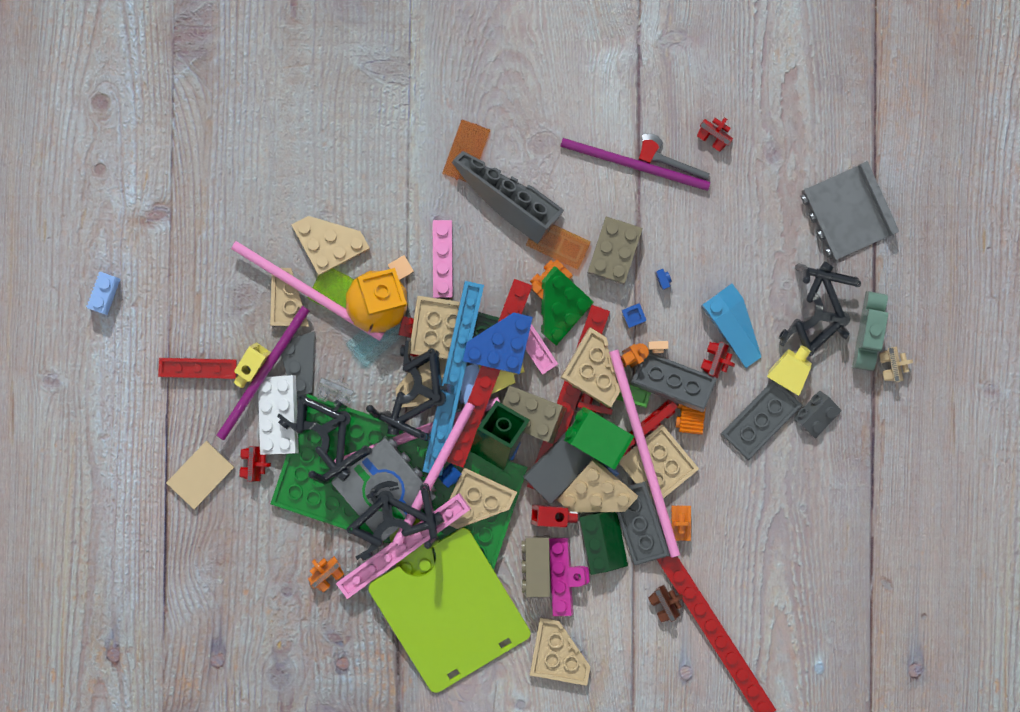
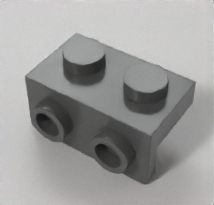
M818 391L799 410L794 419L816 439L842 410L829 396L822 391Z

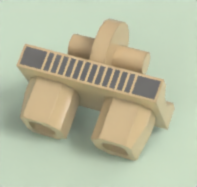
M897 346L879 353L881 363L891 362L892 369L883 371L884 381H904L901 365L903 373L909 372L908 364L913 363V360H907L906 353L900 354V361Z

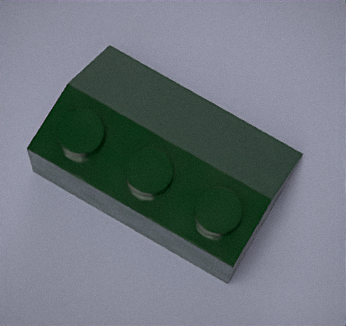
M599 512L579 516L590 574L594 575L627 567L628 562L617 512Z

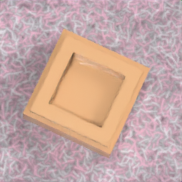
M405 255L388 264L390 269H396L399 280L414 272Z

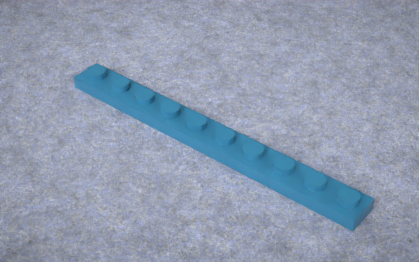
M464 281L442 380V386L444 384L454 386V393L444 392L446 395L445 404L436 406L430 433L431 439L428 442L422 472H430L453 427L467 364L462 359L466 342L473 337L484 288L482 284Z

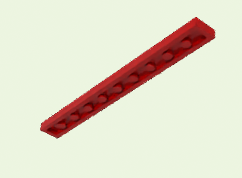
M514 279L498 322L512 313L522 314L533 285ZM486 366L480 367L468 399V403L474 405L475 408L453 447L447 462L462 468L464 467L477 428L480 425L500 373L499 369Z
M591 305L577 347L588 328H592L602 334L610 311ZM566 381L563 383L557 404L566 407L567 410L554 443L543 440L535 463L568 430L581 390L572 387L573 385ZM527 483L526 487L534 489L529 483Z
M678 556L656 559L678 594H682L683 602L754 712H775L776 708Z

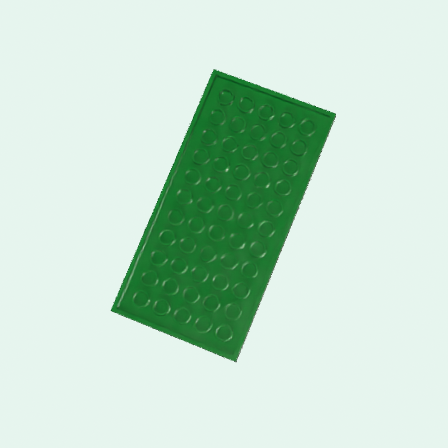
M310 394L306 395V397L333 410L337 406L334 402ZM307 406L306 421L324 425L334 419ZM349 407L340 410L348 412L351 416V422L346 426L344 456L358 451L364 445L369 447L379 443L384 436L388 438L397 436L387 434L388 425L379 419L373 418L370 414ZM338 428L328 433L330 438L328 455L333 461L336 459ZM306 430L302 435L298 433L299 453L286 455L270 504L347 529L359 515L331 483L335 477L330 479V483L324 485L308 476L310 471L323 475L330 470L315 451V448L322 444L320 435L314 430ZM399 430V435L405 433L404 431ZM416 438L399 445L397 449L401 454L405 452L411 459L409 463L412 467H418L422 472L429 441ZM469 451L463 468L453 464L460 473H462L464 468H467L517 492L509 510L461 527L467 528L471 532L494 570L524 480L523 476L526 474L528 467L509 461L503 471ZM446 461L443 470L450 464ZM422 472L424 475L422 478L425 481L429 473ZM439 478L436 479L433 485L436 489L434 492L436 498L432 500L433 511L449 501L457 482L447 488ZM366 523L359 527L364 531L374 534ZM448 525L437 533L439 541L458 529ZM387 537L384 542L390 544V537ZM433 547L434 556H435V559H436V553H435V549H434V547Z

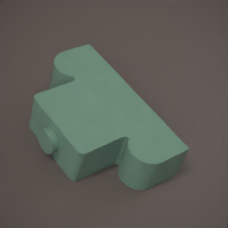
M871 291L865 292L852 368L874 371L877 353L882 351L888 319V312H885L888 301L887 294Z

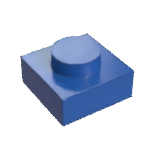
M664 269L656 271L655 274L661 289L669 288V283L672 280L668 271L664 272Z
M640 303L621 310L628 328L647 321Z
M450 463L443 470L442 476L439 475L438 478L449 488L458 481L462 474Z

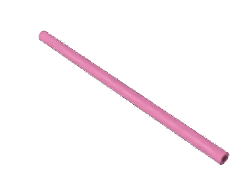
M619 350L609 352L668 550L671 557H676L680 555L621 356Z

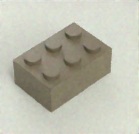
M606 216L587 273L624 285L643 228Z
M510 385L502 403L530 420L524 433L546 442L554 443L567 410L566 407Z
M525 536V540L521 541L522 553H525L526 560H522V573H526V579H522V593H526V597H550L549 536Z

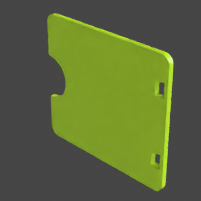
M467 528L458 529L433 546L436 560L429 572L423 575H411L398 565L373 580L368 586L369 593L425 683L434 693L444 690L530 637L529 627ZM509 638L511 643L501 648L499 643ZM457 669L460 674L449 679L447 674Z

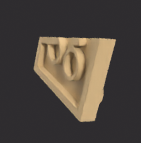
M281 268L294 276L292 268ZM272 275L270 326H289L301 306H303L298 290ZM307 317L300 327H309Z

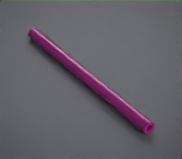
M566 138L562 139L560 145L562 148L708 191L711 182Z
M301 306L217 433V437L222 440L226 439L310 310Z

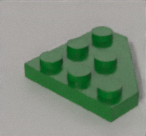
M554 266L542 280L543 299H541V314L543 315V325H541V333L557 346L594 301Z

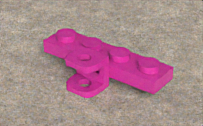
M549 538L553 616H572V587H580L590 583V571L586 566H571L569 538Z

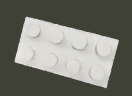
M296 376L266 377L258 389L260 455L299 453L298 433L291 427L286 429L278 423L280 419L277 417L280 413L290 422L296 423Z

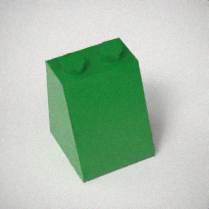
M583 407L576 414L572 427L566 431L564 441L615 470L634 436Z

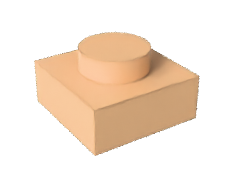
M668 341L648 342V350H652V353H664V349H668Z

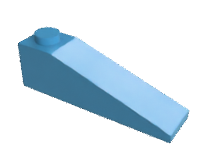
M731 283L702 304L701 307L744 367L747 368L762 356L744 299Z

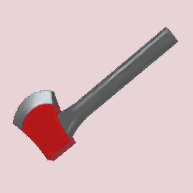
M642 135L639 160L649 164L651 161L660 162L708 180L710 173L657 152L663 144L657 135Z

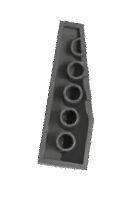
M464 151L452 161L468 184L495 212L537 244L547 235L564 212L561 207L530 185L526 187L518 183V179L513 176L508 178L500 174L501 170L485 166V162Z

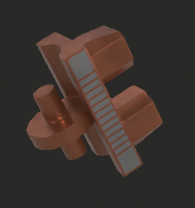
M662 585L648 597L651 605L655 606L661 603L664 609L657 613L661 622L668 620L673 622L680 616L677 609L682 607L679 602L683 598L682 594L676 596L673 590L668 592L665 585Z

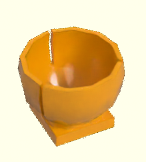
M395 268L384 271H368L352 281L346 293L347 314L355 326L366 332L369 331L372 324L370 333H384L401 322L407 311V291L398 279Z

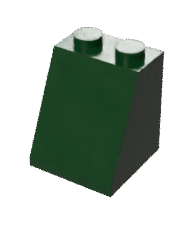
M496 400L477 428L470 451L504 471L513 457L530 420Z

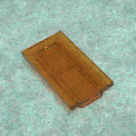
M462 119L442 174L468 183L453 165L452 161L462 151L480 159L491 130Z
M553 225L538 244L529 238L526 246L578 270L583 258L586 256L585 254L591 241Z

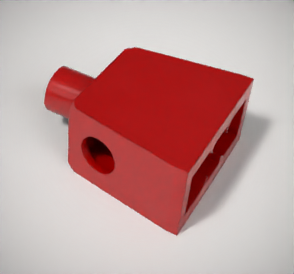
M532 504L531 524L567 527L568 523H577L578 512L568 511L567 507ZM558 513V514H559V517H558V519L556 520V519H555V516H556V514Z

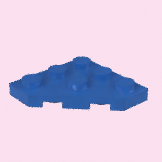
M518 313L508 315L467 341L462 361L520 374L533 317Z

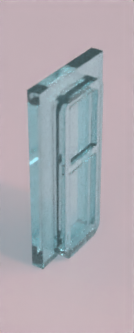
M401 322L384 332L385 334L380 341L361 330L346 345L353 352L354 356L367 367L402 337L398 335Z

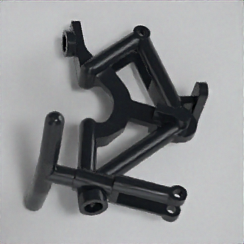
M825 261L819 269L809 268L800 263L796 264L795 269L802 273V280L805 284L810 282V276L815 277L806 298L807 302L815 303V313L809 320L801 321L800 319H795L788 330L783 329L779 335L780 345L784 346L790 336L797 332L802 345L811 351L808 356H813L814 352L836 331L840 333L842 338L847 339L850 333L845 326L849 324L850 316L843 311L831 281L860 287L861 281L859 278L831 272L834 267ZM822 281L835 313L823 311L824 305L817 294ZM820 320L831 322L810 343L805 330L812 328Z
M405 341V345H401L400 355L404 357L403 371L411 373L414 379L412 390L407 395L403 392L397 394L392 414L388 410L383 412L377 411L372 405H368L366 410L373 418L379 419L388 425L387 434L399 435V430H402L421 440L429 441L431 439L430 434L405 422L434 405L442 406L445 404L446 395L444 392L453 394L454 386L450 384L442 386L439 351L430 348L427 352L411 361V342ZM427 362H430L432 389L422 385V376L418 369ZM418 394L429 399L399 417L402 404L410 403Z
M299 395L297 397L296 423L290 422L280 413L277 415L280 419L278 423L286 429L291 427L301 435L306 430H314L320 435L322 444L317 446L315 451L330 470L323 475L310 471L308 473L309 478L324 485L330 483V479L336 476L344 482L351 474L347 469L367 455L372 454V448L364 445L361 449L344 459L346 426L351 422V416L348 412L340 410L342 408L346 409L348 406L336 400L334 403L337 406L333 410L304 395ZM307 406L334 419L324 425L306 421ZM338 428L335 463L328 455L330 449L328 433Z
M424 483L420 486L425 513L395 499L393 494L387 490L380 492L378 500L375 497L377 495L376 491L366 495L367 499L371 498L374 504L346 529L349 534L371 543L366 551L355 556L357 560L361 558L364 561L373 556L372 551L384 544L382 540L383 532L392 526L402 528L401 534L405 537L429 530L430 539L424 544L426 549L432 548L439 542L436 528L445 520L440 512L434 514L429 484ZM392 506L424 522L411 526L402 519L393 518ZM382 508L384 521L377 526L374 534L359 528Z

